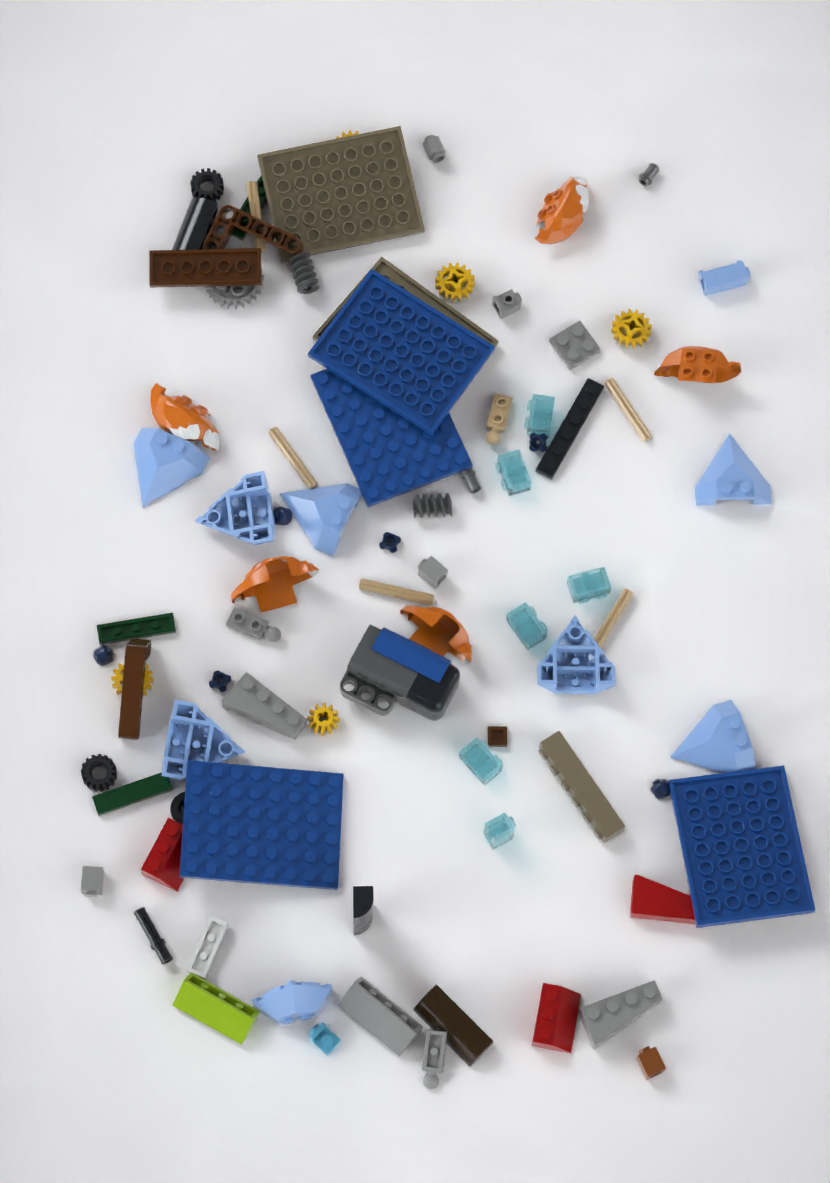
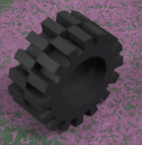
M204 168L201 169V173L199 171L195 172L196 176L193 175L190 182L192 196L216 201V198L220 200L221 195L224 193L221 174H217L214 169L211 172L210 168H207V171H204ZM210 181L214 184V188L210 191H203L200 185L203 182Z
M98 754V756L91 755L92 758L85 759L86 762H83L81 769L84 784L90 790L92 788L96 792L97 790L103 792V789H110V786H113L115 784L114 781L117 780V769L113 760L109 759L107 755L102 756L101 754ZM102 766L107 770V774L103 779L97 780L92 777V770L95 767Z

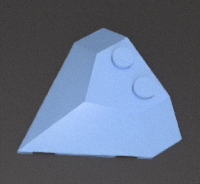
M141 428L133 445L142 506L149 505L151 501L165 496L184 485L188 480L200 476L210 457L193 443L159 428Z
M729 434L695 486L696 506L715 505L716 500H752V505H771L770 484L731 434Z
M260 471L244 475L233 489L230 488L209 507V510L203 516H199L195 520L197 523L253 545L274 542L276 534L271 493L265 472Z
M345 483L280 493V496L310 539L313 547L333 557L341 540L340 535L353 508H357L362 494L359 488Z
M575 615L568 627L564 629L549 649L545 658L538 664L537 685L555 694H597L616 685L615 666L605 657L603 650L589 632L582 627Z
M175 699L167 731L161 776L181 780L186 778L188 760L221 763L245 753L195 703Z
M732 700L713 705L670 757L724 773L756 769L752 744L741 713Z
M290 980L285 985L278 986L264 993L263 997L253 999V1007L274 1022L281 1023V1025L291 1024L296 1019H301V1021L311 1020L313 1016L318 1014L331 995L332 985H320V983L305 981L298 983L295 980Z

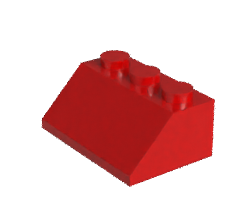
M167 818L141 868V873L143 876L178 892L184 878H179L183 824Z
M543 983L531 1046L571 1054L581 999L580 993L563 986Z

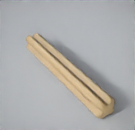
M256 181L247 182L250 212L252 216L262 220L258 185ZM263 227L258 230V234L264 233ZM254 237L255 248H261V253L265 252V242Z
M614 378L608 379L605 382V386L641 440L646 442L651 438V433Z
M277 427L270 429L269 435L307 488H315L317 481Z
M362 578L359 583V589L426 605H432L434 599L433 594Z
M625 588L594 637L600 648L633 596V592Z

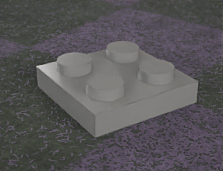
M581 321L549 338L550 344L569 370L601 351Z

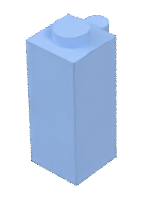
M738 260L737 263L708 271H698L699 282L704 296L745 286L750 278V271L741 260Z

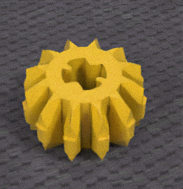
M324 702L321 708L316 704L315 710H309L310 716H307V721L310 723L308 727L310 729L314 728V734L321 731V736H324L325 731H327L331 735L332 729H338L336 723L340 722V718L336 716L339 712L338 710L333 711V705L326 708V703ZM324 717H327V721H320V718L323 719Z

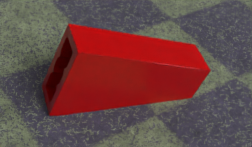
M634 874L630 918L696 924L690 895Z

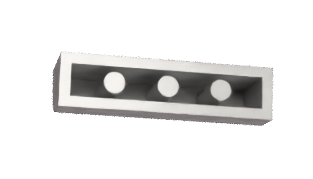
M362 976L351 985L337 1005L399 1057L423 1028L421 1024Z

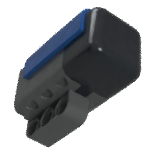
M370 624L348 663L346 673L340 683V692L343 697L381 716L388 715L397 702L430 720L436 721L443 717L458 689L460 672L458 668L452 665L451 660L385 627L381 630ZM351 684L354 686V689L346 691L344 686ZM363 693H369L371 694V698L368 700H364L361 698V695ZM382 701H385L389 704V706L385 709H382L378 706V704Z

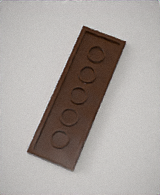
M261 248L149 250L150 288L262 285Z

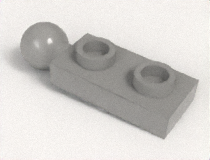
M236 607L233 608L226 622L228 627L259 640H262L264 635H266L270 642H277L281 638V631L277 627L268 628L269 621Z
M431 1029L426 1031L422 1070L428 1071V1074L423 1078V1084L427 1089H435L438 1086L439 1078L436 1072H443L448 1033L446 1031Z

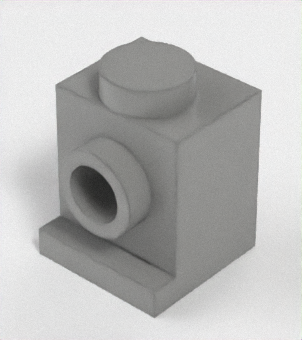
M512 289L498 296H493L492 305L500 319L519 311L521 308L522 298L518 292L514 293Z

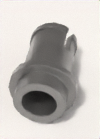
M650 163L644 173L639 175V183L643 186L650 185L654 176L659 172V167L655 163Z
M469 468L462 472V479H465L470 493L473 494L482 489L475 476L476 471Z

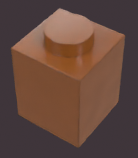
M647 1046L638 1051L639 1054L636 1060L646 1080L665 1072L666 1067L656 1047L650 1049Z

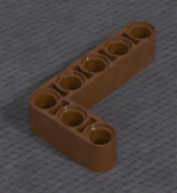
M225 205L220 209L203 243V249H209L213 244L217 245L216 249H225L236 228L292 256L302 253L304 250L303 243L296 236L231 205ZM233 212L232 218L226 219V214ZM245 219H249V224L243 227L242 222ZM261 227L266 228L263 234H258V230ZM225 228L224 234L218 235V230ZM276 235H282L279 242H274ZM294 242H297V243H298L297 248L294 249V250H291V249H290L291 244L294 243Z
M131 638L126 645L118 738L139 739L145 666L151 653V640Z

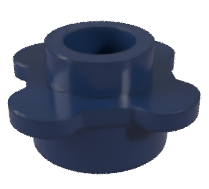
M536 433L530 434L529 449L531 451L540 450L545 452L547 450L546 440L548 436L545 433L541 435Z
M385 532L379 547L395 553L401 538L395 534Z
M218 670L215 671L212 680L209 681L210 688H217L220 692H225L228 682L231 681V676Z

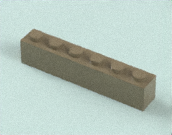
M557 731L541 741L538 750L543 760L547 759L553 775H558L562 788L566 792L569 791L573 804L577 808L580 807L584 820L588 824L591 823L597 839H602L606 843L623 832L625 829L624 823L562 733Z

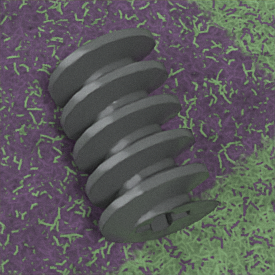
M309 252L296 254L289 260L297 292L300 294H310L320 288V286L316 285L319 280L315 278L317 274L313 272L315 267L311 265L313 261L309 259L311 256Z
M431 493L429 499L426 494L422 495V499L416 494L413 500L414 518L416 513H419L420 518H423L424 512H426L428 518H430L432 512H434L435 517H438L439 512L442 513L443 517L449 512L452 517V499L449 493H446L444 498L441 493H438L437 498Z

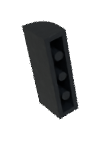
M200 197L191 199L172 250L203 249V243L218 213V202Z
M353 886V935L362 934L371 926L373 920V886Z

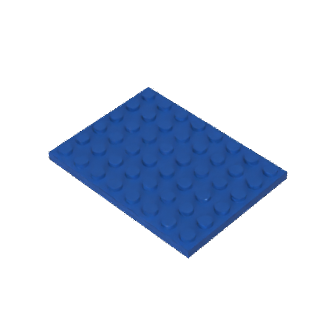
M371 269L310 349L308 357L432 436L495 351V346Z
M324 369L310 375L367 508L473 467L450 413L431 436L330 370Z
M188 760L179 878L337 890L344 774Z
M784 765L668 781L696 928L815 913V905Z

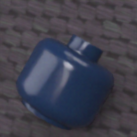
M278 506L273 510L276 525L283 526L291 522L292 512L288 508Z
M102 645L94 650L93 657L98 665L104 666L113 661L112 655L114 652L112 648Z
M658 778L652 782L653 786H651L650 791L657 799H663L670 794L669 784L666 779L659 780Z

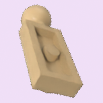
M494 394L486 429L491 430L486 434L488 444L496 445L500 442L501 436L499 432H505L513 397Z

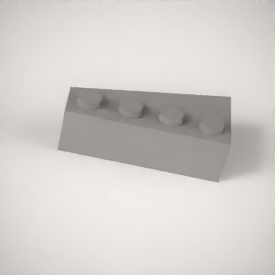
M247 672L222 700V708L232 710L240 716L252 719L256 723L270 727L272 730L294 740L307 726V718Z
M655 980L580 1008L579 1015L593 1049L660 1004L663 998Z

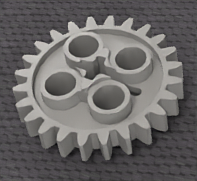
M262 282V285L205 286V291L209 292V298L214 297V303L220 301L221 307L226 303L227 309L231 305H234V308L237 309L238 304H241L244 308V302L251 305V298L257 300L256 294H261L260 288H263L264 285ZM236 289L242 290L241 293H235L234 291Z

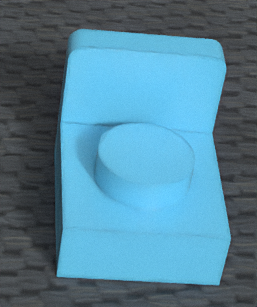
M324 1022L320 1025L316 1024L309 1032L311 1034L309 1037L310 1041L327 1056L341 1042V1039L329 1030Z

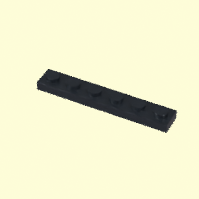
M587 378L535 472L550 480L554 478L604 390V385Z

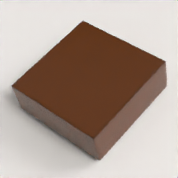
M507 726L487 727L488 747H507Z

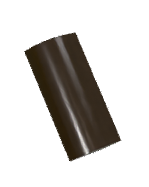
M437 984L413 1009L432 1030L448 1032L446 1044L469 1067L493 1045V1040Z

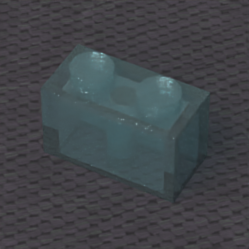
M533 394L532 400H528L527 411H530V416L525 417L524 428H527V435L530 436L532 433L541 435L545 433L549 438L555 397Z
M520 449L498 455L495 467L497 473L502 475L501 485L504 491L507 490L508 496L530 490L531 481Z
M605 566L574 574L567 578V585L573 603L579 602V604L588 602L591 598L597 597V599H601L610 594L611 585Z
M525 602L507 613L506 621L524 647L529 650L547 638L548 628L543 621L540 622L538 620L535 609L532 606L529 607Z
M475 738L459 752V758L485 786L502 771L503 762L496 754L493 755L489 751L490 747L484 740L480 741L478 738Z
M506 813L484 824L483 834L492 850L512 840L514 837V827H516L513 818L511 816L508 817Z

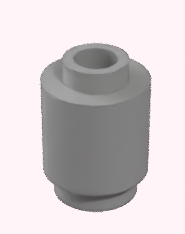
M427 136L422 144L429 160H432L433 163L443 161L446 158V151L439 136Z

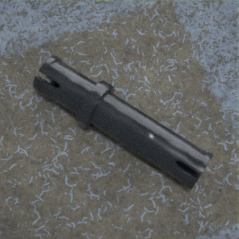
M145 907L136 910L134 915L149 939L151 949L155 950L162 965L169 963L173 960V957L165 945L166 941L159 935Z

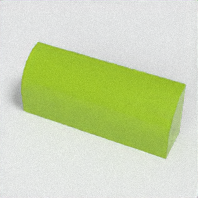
M192 972L184 979L172 1005L241 1045L246 1040L260 1014V1011Z

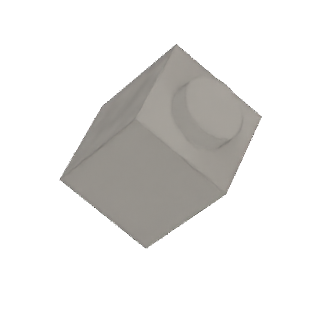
M432 556L428 559H423L418 565V576L434 589L448 576V569Z
M83 866L81 892L86 897L102 895L103 867Z

